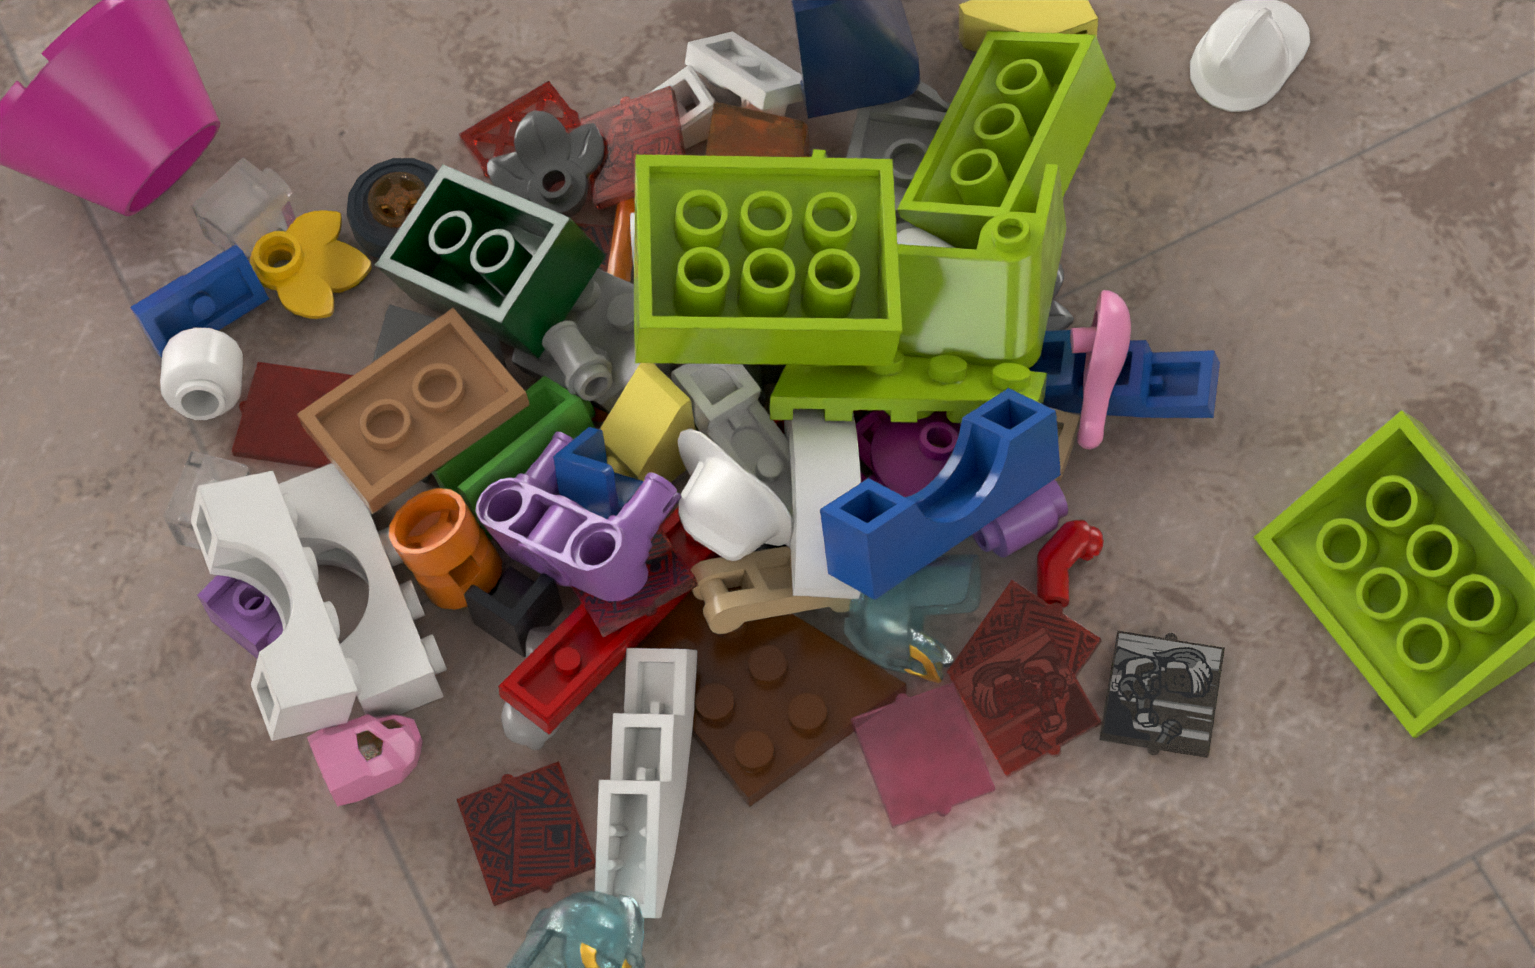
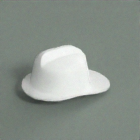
M1242 0L1234 3L1211 25L1210 29L1196 46L1190 60V80L1197 94L1211 106L1228 112L1250 111L1265 105L1279 92L1286 80L1303 60L1310 45L1309 27L1299 12L1287 3L1278 0Z
M693 429L680 432L678 438L679 453L686 470L691 476L679 500V517L684 529L696 541L730 561L740 560L764 543L776 546L789 543L794 529L793 519L784 503L775 493L756 477L743 470L715 442L703 433Z

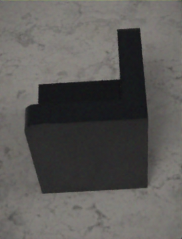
M509 566L499 578L496 586L488 594L473 584L464 593L473 623L522 657L526 656V641L529 631L539 626H550L563 611V605L554 578L546 573H542L534 582L512 566Z

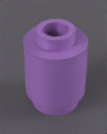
M1053 480L972 534V536L983 551L989 552L992 550L998 556L1005 558L1057 529L1058 520L1068 514L1065 496L1057 482Z

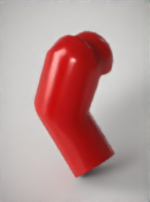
M1072 520L1064 523L1041 547L1037 554V602L1044 606V609L1057 610L1069 605V569L1079 558L1089 561L1094 556L1100 554L1104 539L1099 528L1088 525L1085 520Z

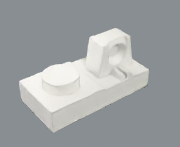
M733 31L688 42L685 64H690L695 71L705 76L711 85L722 89H729L741 97V120L757 129L760 133L765 134L780 130L787 105L803 101L800 83L802 80L801 74Z

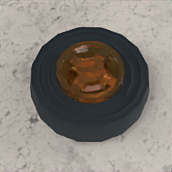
M392 158L373 165L357 178L348 194L347 218L355 240L371 256L381 257L408 215L405 216V210L408 209V212H411L438 170L432 164L415 158Z

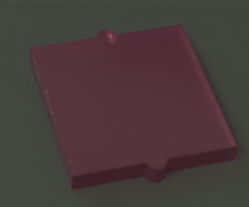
M953 682L909 698L906 694H899L896 697L895 703L851 718V724L892 828L934 813L945 817L950 813L951 807L993 793L996 790Z

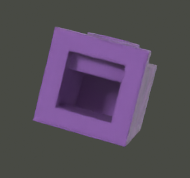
M217 575L197 595L211 622L257 659L259 652L274 642L283 632L281 618L271 599L254 586L242 580Z

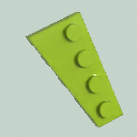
M898 349L892 366L786 365L770 397V420H793V409H825V421H852L853 411L884 410L890 415L891 422H917V419L926 418L934 411H947L946 416L952 423H962L964 416L1008 388L1043 404L1047 373L1030 371L1027 367L1016 363H1002L995 367L971 364L953 355H939L933 358L904 355Z

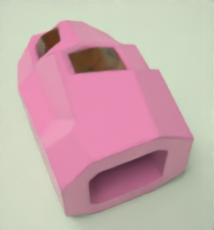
M366 714L345 724L320 729L307 737L337 807L361 801L402 783L417 766L423 742L414 719L398 714L376 717Z

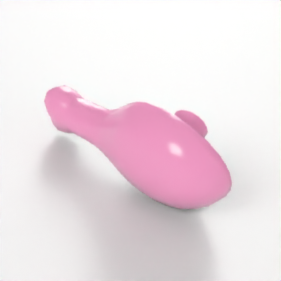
M1103 290L1099 294L1091 327L1071 328L1070 333L1072 353H1086L1083 378L1084 395L1077 443L1082 448L1089 450L1098 447L1103 440L1109 399L1124 365L1130 343L1131 321L1128 307L1118 294L1109 290Z

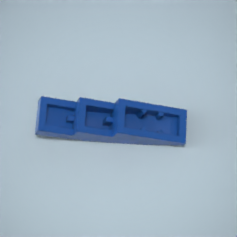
M1071 330L1045 331L1041 355L1037 362L1029 368L1030 371L1047 373L1043 405L1064 412L1081 414L1086 353H1072ZM1130 340L1127 356L1113 387L1106 415L1142 418H1214L1220 361L1215 351L1152 352L1147 340Z

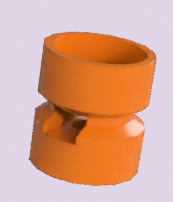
M435 488L421 492L409 499L396 512L390 523L389 539L394 549L408 569L413 572L417 582L430 601L438 607L453 610L468 607L464 593L472 584L487 594L496 586L502 573V559L485 531L480 528L475 516L462 496L455 491Z

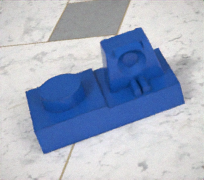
M235 244L130 308L155 351L162 359L163 350L169 339L179 332L192 328H211L219 331L269 300V297L245 253Z

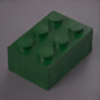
M442 164L375 266L415 302L441 314H445L454 308L471 328L497 336L499 341L539 359L545 350L542 341L546 332L554 325L565 320L605 259L606 254L570 217Z

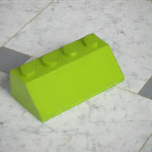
M988 31L897 208L900 217L956 248L977 249L980 232L991 218L1006 212L1036 213L1046 164L1059 165L1062 196L1064 197L1116 88L1115 81L1096 35Z

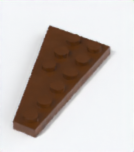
M741 586L728 588L729 592L742 590ZM692 590L635 647L697 650L692 736L749 807L907 694L905 682L792 613L746 621L739 628L725 634L714 633L703 615L704 600L697 599ZM583 593L581 597L585 600L588 595Z

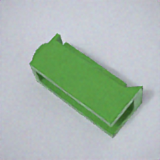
M543 376L525 391L529 406L432 472L440 488L451 489L462 496L475 516L480 528L485 531L490 541L492 540L491 534L478 520L476 514V504L481 493L490 484L500 479L515 478L519 473L525 474L551 442L555 432H562L575 439L588 427L595 428L591 419L595 417L596 413L590 401L583 400L575 394H570L567 389L546 376Z

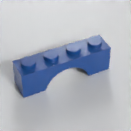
M1008 388L962 418L959 436L949 460L934 480L919 492L904 497L868 478L821 508L820 515L828 574L876 600L1059 477L1061 471L1056 410Z

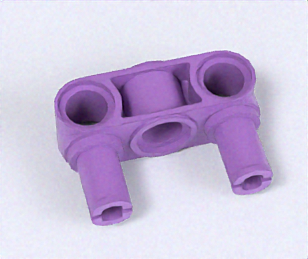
M555 432L551 442L525 474L519 473L515 478L500 479L490 484L481 493L476 504L478 520L510 558L534 569L540 574H548L555 579L556 584L569 586L578 591L582 590L584 594L592 598L595 596L597 600L602 599L601 602L610 605L613 602L608 603V601H616V605L632 600L636 597L633 595L640 593L648 580V568L645 562L649 558L648 552L652 548L650 540L675 504L679 503L682 496L676 492L677 489L668 480L658 474L648 472L641 486L617 516L610 515L608 519H605L586 510L578 503L559 495L553 456L574 439L562 432Z

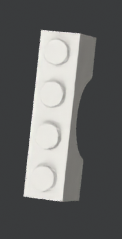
M332 463L278 484L281 493H289L294 501L298 518L296 532L302 547H310L312 549L317 565H332L345 568L361 577L369 585V598L364 616L355 630L340 643L344 657L351 656L357 664L361 678V693L357 697L365 715L370 714L373 717L389 714L400 715L444 697L435 675L446 671L447 668L433 634L420 639L413 620L421 618L425 614L412 581L409 580L402 584L397 582L392 567L403 563V560L389 539V527L377 532L371 514L374 513L368 509Z
M273 471L199 485L193 506L191 523L210 574L236 578L257 588L271 599L283 625L282 634L259 652L251 682V687L271 741L347 723L355 697L361 693V678L355 660L351 656L344 657L339 644L340 627L336 610L330 601L323 602L317 587L319 574L315 555L310 547H302L296 532L298 526L297 511L289 493H281Z

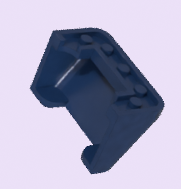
M790 0L794 12L802 76L800 81L802 98L808 119L899 101L909 97L917 90L920 84L919 57L901 0Z

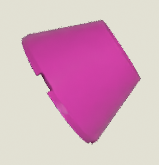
M101 0L63 31L41 53L48 60V63L39 71L27 88L19 81H16L0 101V165L124 216H132L140 212L177 182L210 145L220 128V121L168 1Z

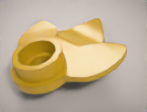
M320 210L304 213L293 221L286 232L273 231L267 233L256 242L253 248L250 264L262 286L271 290H277L284 308L295 315L309 319H322L332 316L335 304L333 293H341L357 286L372 269L371 261L358 249L337 240L342 227L340 212ZM278 261H290L282 267L273 268L274 264Z

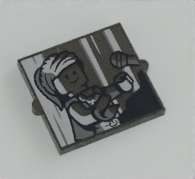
M1117 630L1099 740L1147 748L1148 753L1151 755H1157L1162 750L1208 758L1225 648L1180 641L1173 633H1168L1165 638Z

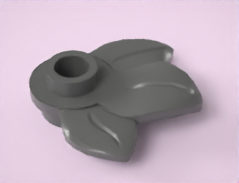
M536 110L529 112L520 121L516 129L514 138L516 152L490 159L487 162L488 175L494 186L571 217L584 206L589 189L587 178L602 163L605 149L602 135L595 123L584 124L567 133L562 123L552 114ZM565 181L564 186L559 191L548 192L554 184Z

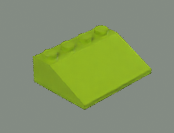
M636 154L634 234L635 363L893 365L903 330L892 159Z
M1403 410L1397 413L1253 537L1413 738L1421 736L1535 661V556L1424 424Z

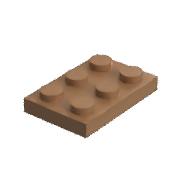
M452 308L300 411L297 416L302 427L368 509L374 513L530 404L524 389L458 312Z

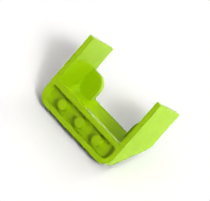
M813 149L812 157L827 158L826 150ZM1046 164L1036 213L1006 212L991 218L980 232L977 249L897 244L903 330L898 350L904 355L925 358L953 355L964 359L967 363L994 367L1002 363H1016L1029 369L1037 362L1042 351L1067 229L1059 165Z

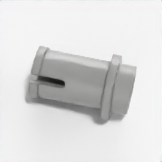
M573 321L560 322L546 332L542 345L566 376L565 385L570 394H575L583 400L590 401L601 397L610 389L613 383V367L611 362L605 356L595 353L582 336L579 327Z

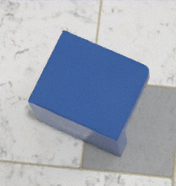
M588 427L553 456L559 495L569 498L586 510L605 519H608L610 515L617 516L643 483L641 480L615 473L612 466L607 464L603 431L600 429Z

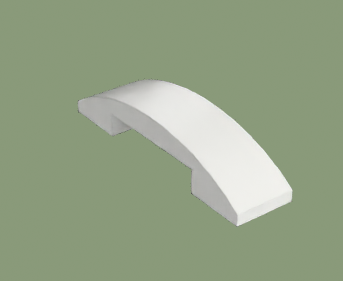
M684 364L672 371L671 379L673 383L691 400L694 423L699 431L715 442L743 470L769 487L784 503L794 524L789 441L775 422L770 420L769 414L759 403L758 398L761 388L742 364Z
M793 409V420H784V435L788 439L790 446L794 529L790 542L793 596L859 599L861 592L828 574L820 515L821 508L861 483L854 414H852V421H825V409Z

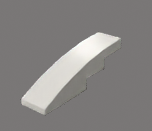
M626 649L624 713H613L610 780H599L594 915L661 918L676 852L686 790L694 717L697 650Z

